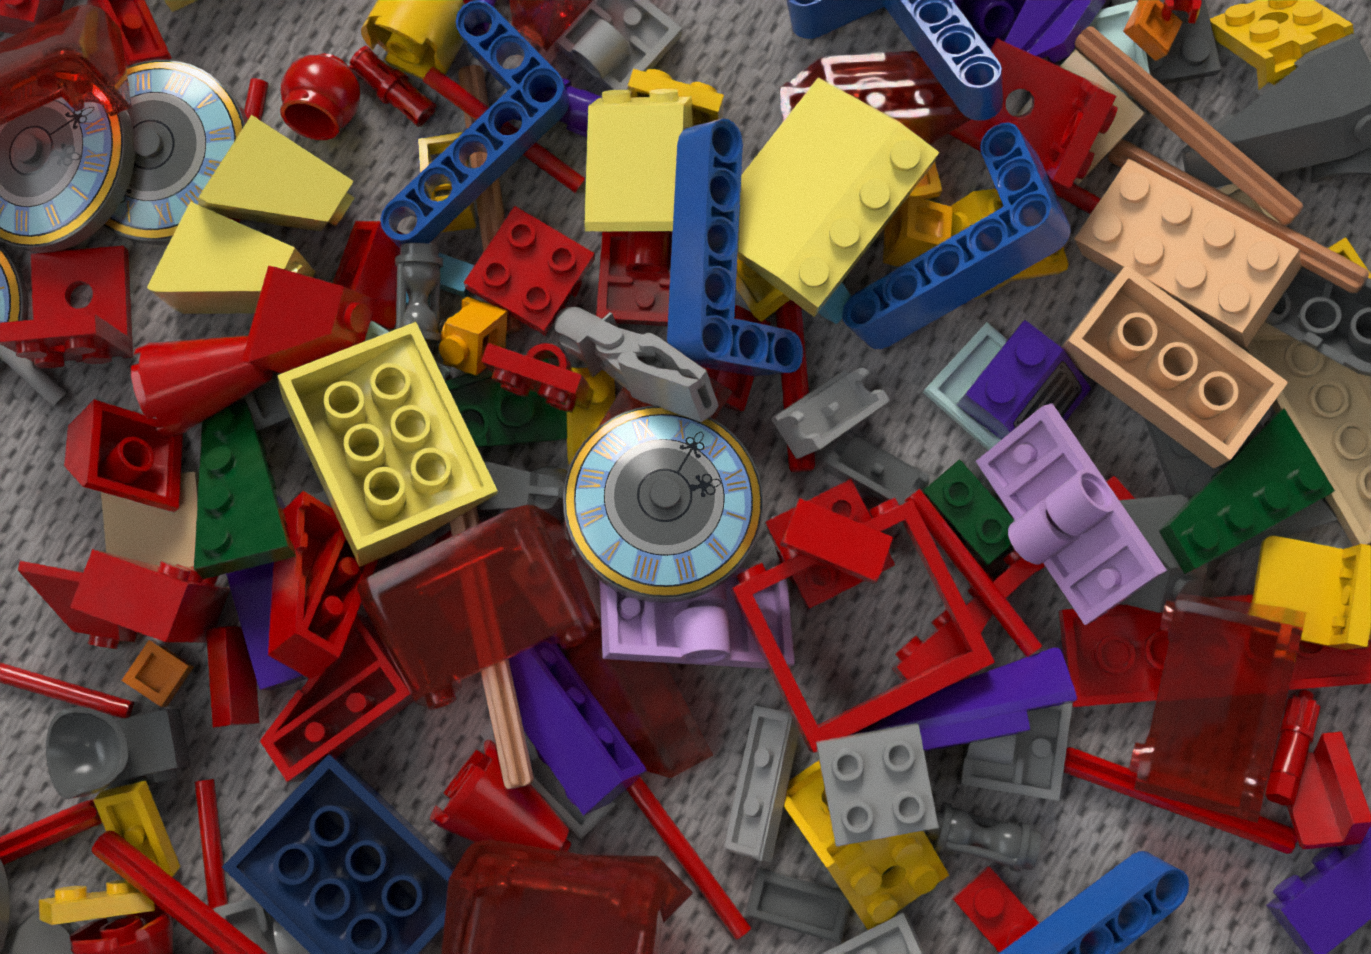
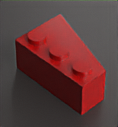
M302 491L283 509L287 522L285 528L288 538L293 543L296 557L274 562L268 656L312 679L340 657L378 559L359 567L333 508Z
M92 549L70 608L164 642L207 643L206 630L216 627L230 588L216 584L219 576L202 579L194 570V566L190 568L181 564L173 565L163 561L157 566Z
M356 614L340 657L315 677L308 679L301 690H297L260 739V743L286 782H302L328 754L340 755L420 698L421 695L367 617Z

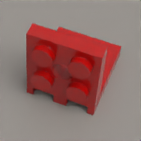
M996 38L991 52L1002 67V109L997 115L987 120H973L967 118L961 112L955 127L982 140L986 132L1000 123L1016 125L1039 155L1049 177L1053 181L1071 188L1075 178L1082 180L1092 164L1095 153L1090 151V148L1098 133L1105 134L1112 125L1118 107L1113 105L1117 96L1100 84ZM1025 89L1032 96L1030 110L1020 116L1010 114L1006 109L1008 95L1014 90Z
M121 245L32 253L33 320L0 323V344L14 351L17 357L26 358L34 362V366L39 368L65 366V361L105 364L112 362V357L133 358L128 249ZM80 285H89L93 291L91 302L83 308H73L70 302L72 291Z

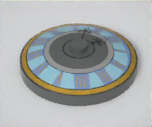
M151 60L123 68L102 82L120 98L130 116L134 130L135 150L133 173L126 193L113 215L103 226L131 241L149 245H169L189 203L193 202L198 205L199 195L248 119L235 96L211 74L196 66L180 61Z
M48 67L24 74L0 91L1 241L30 252L47 253L64 250L79 244L98 231L113 215L122 201L131 180L135 161L133 125L120 98L109 87L94 77L73 68Z
M658 405L646 406L611 418L592 432L580 446L566 475L563 493L564 522L569 540L577 556L584 566L603 584L637 600L656 603L680 602L702 596L716 589L735 574L744 563L756 541L763 515L762 486L758 471L748 451L736 436L722 424L711 417L699 422L665 410Z

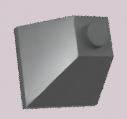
M1178 494L1119 500L1167 569L1166 572L1121 603L1159 613L1198 607L1209 562L1184 574L1159 532L1188 502V499Z

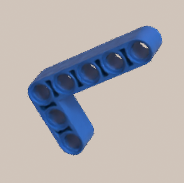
M475 0L463 5L457 13L456 26L469 52L507 89V92L385 206L380 218L381 227L399 248L400 245L406 243L429 244L568 111L569 96L559 73L492 5L485 1ZM480 23L491 24V28L486 34L482 36L471 35V31L476 25ZM512 55L524 57L521 65L515 69H505L502 67L504 61ZM550 87L557 90L556 95L548 102L542 103L534 100L535 95L542 88ZM516 119L522 122L521 128L515 134L507 136L500 133L501 127L508 120ZM475 152L487 153V158L483 165L478 168L466 167V161L471 154ZM442 184L452 185V191L448 198L438 202L432 201V192L436 187ZM409 216L417 217L416 227L413 231L403 235L397 233L398 224L402 219Z
M786 0L792 30L797 36L805 39L820 37L885 7L956 106L967 118L987 120L997 115L1002 109V67L952 0Z
M718 119L688 127L681 132L677 143L667 343L704 368L749 376L794 372L799 368L803 359V346L795 332L734 319L743 153L740 130L729 119Z
M1000 123L993 126L986 132L980 144L981 154L1004 207L856 292L845 303L842 311L844 323L869 347L883 349L891 346L1057 252L1068 241L1071 232L1068 219L1039 155L1016 125Z
M1138 851L999 954H1118L1184 902L1189 890L1188 877L1184 871L1149 852Z

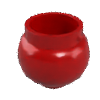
M323 53L298 58L290 65L281 81V117L287 126L304 137L314 140L335 138L340 128L345 127L359 109L360 84L347 64L337 56Z

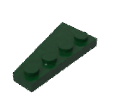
M548 358L544 359L543 362L549 363ZM488 368L482 370L478 375L469 373L445 381L477 448L567 440L566 411L546 404V399L534 391L530 390L528 397H523L500 388L501 383L491 379L493 373Z
M246 402L228 406L202 422L194 570L202 579L296 557L293 543L288 538L285 528L287 525L286 518L275 493V489H277L275 480L266 462L265 457L267 453L262 435L254 422Z
M1285 408L1273 414L1264 423L1265 426L1256 435L1252 436L1239 449L1240 451L1211 477L1212 480L1201 491L1195 493L1159 530L1184 574L1202 566L1335 492Z

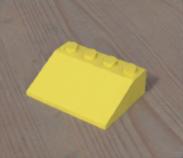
M817 78L741 175L737 258L815 317L931 169L939 152L900 122L824 80Z
M416 322L277 375L282 399L359 567L411 545L498 493Z

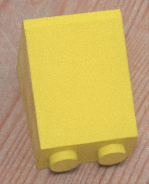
M656 89L649 91V97L631 98L630 90H609L602 92V98H598L588 106L585 231H673L677 143L681 132L693 126L692 96L678 97V90Z
M251 115L199 195L198 205L224 217L322 231L327 222L336 227L355 197L347 193L353 180Z
M190 202L147 289L182 314L255 313L268 266L278 267L312 278L315 270L295 247Z

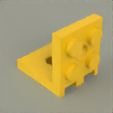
M1256 0L1248 4L1231 6L1225 13L1210 18L1214 40L1257 69L1258 90L1269 82L1275 85L1296 69L1294 63L1306 53L1354 34L1351 22L1315 0Z
M819 760L789 780L784 808L823 862L867 930L892 919L899 910L922 894L933 890L939 882L949 876L924 831L836 846ZM894 866L888 873L882 875L887 869Z

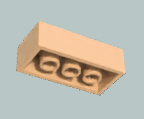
M1130 159L1124 164L1074 238L1082 255L1115 275L1127 264L1224 336L1247 348L1302 267L1300 249Z
M1127 264L1107 286L1061 347L1076 368L1213 469L1232 459L1288 383Z

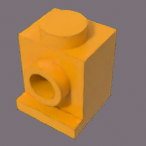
M465 297L462 300V309L453 317L448 318L442 328L439 352L443 358V364L478 375L486 368L481 360L488 343L506 349L508 310Z

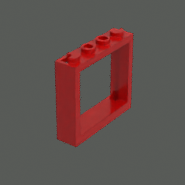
M894 497L869 510L873 519L863 523V525L882 532L900 522L903 523L967 650L818 725L753 595L819 563V561L788 549L780 554L784 561L783 563L767 571L763 563H760L736 575L740 584L733 587L730 592L810 752H817V741L849 736L995 663L913 500L899 505Z

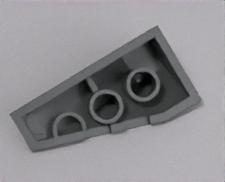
M1354 34L1306 53L1294 63L1296 69L1275 85L1270 82L1256 92L1259 98L1238 114H1227L1212 127L1268 175L1346 158L1370 148L1371 63L1358 37ZM1189 145L1181 149L1186 173L1214 188L1234 184Z
M1301 267L1264 322L1350 370L1371 377V279H1367L1358 293H1350L1312 271Z

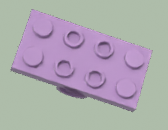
M1053 404L1039 408L976 460V463L1015 520L1008 528V535L1012 546L1026 561L1032 564L1044 563L1084 625L1097 620L1167 571Z
M739 568L726 582L702 596L671 603L637 600L611 589L599 580L603 659L768 669L730 592L733 587L740 584L736 575L747 569ZM787 579L753 596L790 668L794 665L788 583Z

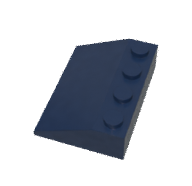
M333 754L327 755L222 866L310 954H420L479 890L339 755Z

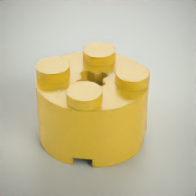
M377 0L361 28L362 38L372 50L378 44L388 52L384 60L390 65L422 80L432 66L446 75L464 43L456 26L457 13L464 5L463 0Z

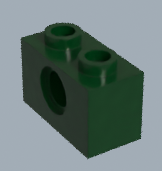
M960 459L922 491L982 568L990 564L1011 545L1008 528L1014 520Z

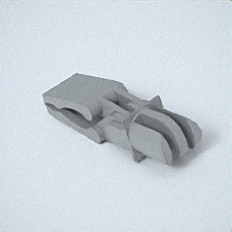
M566 307L561 309L556 315L555 330L559 333L558 337L562 349L573 357L585 362L592 377L603 370L630 391L632 397L654 406L658 405L665 410L699 422L712 416L719 405L707 371L660 337L652 333L642 335L618 328L611 312L601 319L579 307Z

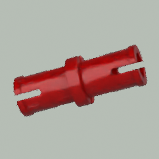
M368 46L360 48L352 56L349 62L350 66H348L349 69L377 92L376 97L384 104L390 103L412 121L415 126H423L435 113L436 110L434 108L437 105L408 82V76L402 70H394Z

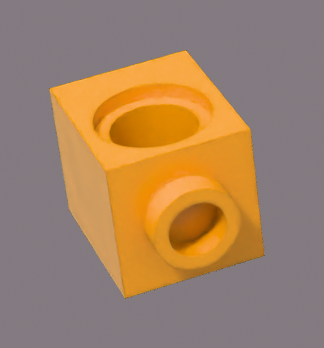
M909 195L885 226L883 263L901 267L951 238L952 207Z

